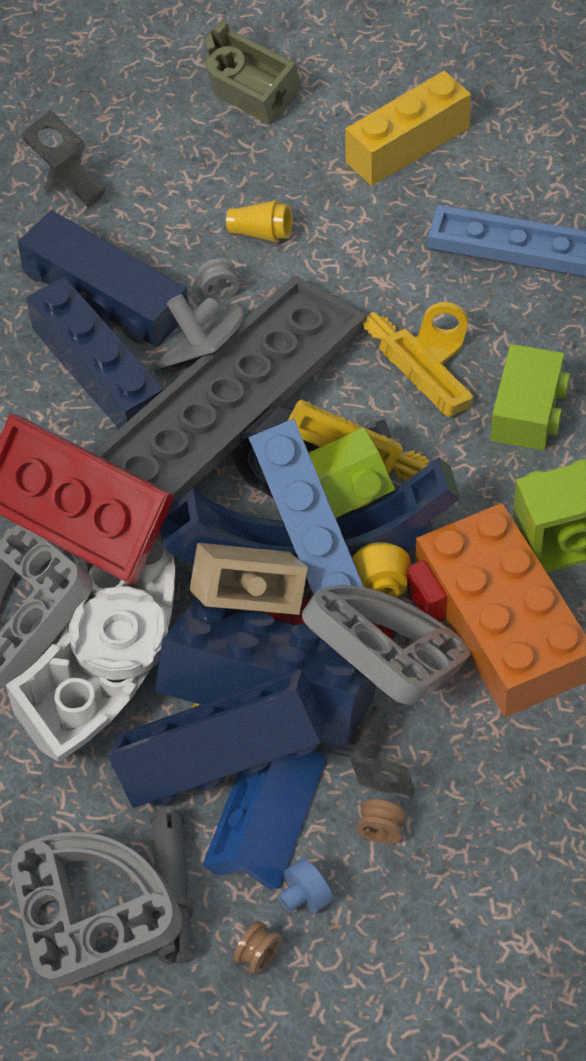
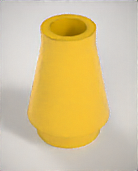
M273 200L240 208H229L226 215L227 231L229 234H240L278 243L279 239H288L291 235V207L289 204H281L279 200Z

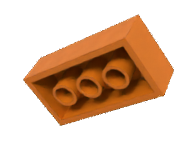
M503 503L416 538V563L424 560L446 593V620L453 632L461 637L470 649L469 659L505 718L586 683V634Z

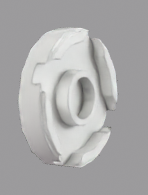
M127 586L105 588L96 592L95 598L90 599L86 604L84 600L76 608L69 624L71 649L79 664L94 676L110 680L131 679L151 670L159 662L162 639L169 632L168 620L162 606L160 607L154 602V597L147 592Z

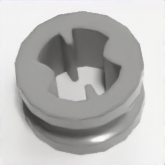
M226 258L211 259L205 262L197 272V278L201 284V292L206 299L212 298L217 300L231 297L240 287L235 265Z

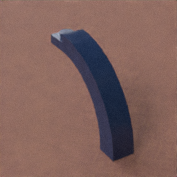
M438 457L394 491L366 506L337 517L336 521L351 557L362 547L376 542L391 543L403 548L406 552L416 548V538L433 531L431 520L446 511L460 499L452 469ZM194 489L170 506L160 529L162 548L193 566L197 543L285 551L292 553L298 558L283 520L258 518L229 510L212 502Z

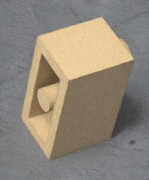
M197 543L190 591L208 607L299 615L308 567L290 552Z

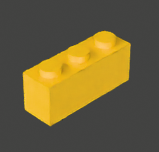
M445 70L345 128L346 163L371 186L377 184L470 128L471 93Z

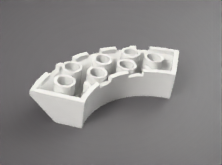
M160 531L136 584H128L72 554L76 565L92 579L93 587L85 604L90 599L96 597V592L105 588L127 586L143 590L154 597V602L160 607L162 606L167 615L169 626L175 596L174 555L162 548ZM70 621L56 645L52 644L36 663L23 674L6 684L14 715L39 750L57 762H60L85 745L106 727L131 700L149 673L147 671L134 678L110 680L94 676L79 664L71 649Z

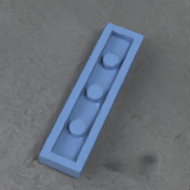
M437 205L428 234L427 248L586 276V231Z
M295 419L250 436L249 440L297 556L308 567L306 578L313 595L318 590L330 586L349 585L364 587Z

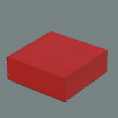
M424 560L410 565L407 594L418 609L429 614L439 622L445 621L447 611L446 593Z

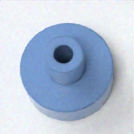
M301 858L284 871L289 887L280 893L277 898L287 912H292L303 903L310 912L317 913L333 901V895L327 882L308 860Z

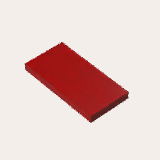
M10 413L0 435V515L128 584H136L175 495L18 414Z

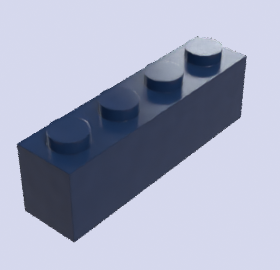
M53 210L49 211L18 241L21 267L29 278L37 282L43 280L51 284L64 276L103 321L109 319L121 326L125 333L135 341L144 340L157 348L179 326L166 303L173 297L182 294L189 305L187 287Z
M64 276L26 297L34 332L118 429L164 390Z
M299 669L117 734L107 756L132 808L148 803L151 806H160L174 799L179 792L194 787L197 790H206L220 783L225 776L240 771L244 774H252L268 766L271 760L286 755L297 758L312 752L321 743L326 721L303 670Z

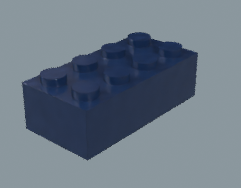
M196 597L162 639L155 692L201 705L302 669L326 721L322 740L346 747L373 702L376 685L306 624L294 625L276 620L268 613L261 611L248 612L240 609L208 607Z

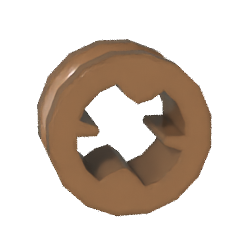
M380 799L365 801L360 810L363 818H360L356 825L358 834L366 840L390 845L398 843L402 837L400 826L406 820V812L403 808L392 802Z
M259 920L253 923L242 936L233 956V960L239 965L248 963L250 965L249 971L256 976L262 974L273 960L283 940L282 935L276 931L270 934L267 933L266 924Z

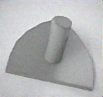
M182 294L173 297L166 304L186 338L161 357L152 368L154 370L215 352L239 328L244 319L243 310L237 305L208 322L219 312V305L214 299L207 298L192 311Z

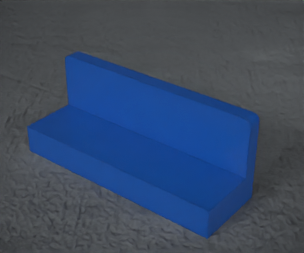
M314 749L312 752L301 757L292 758L286 755L271 760L268 766L252 774H244L242 771L238 772L202 866L218 875L244 871L270 890L280 888L284 878V871L288 867L324 767V756Z

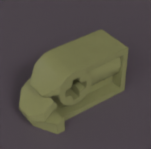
M223 20L204 36L209 53L204 55L215 95L270 125L301 89L296 63L230 30L228 23Z

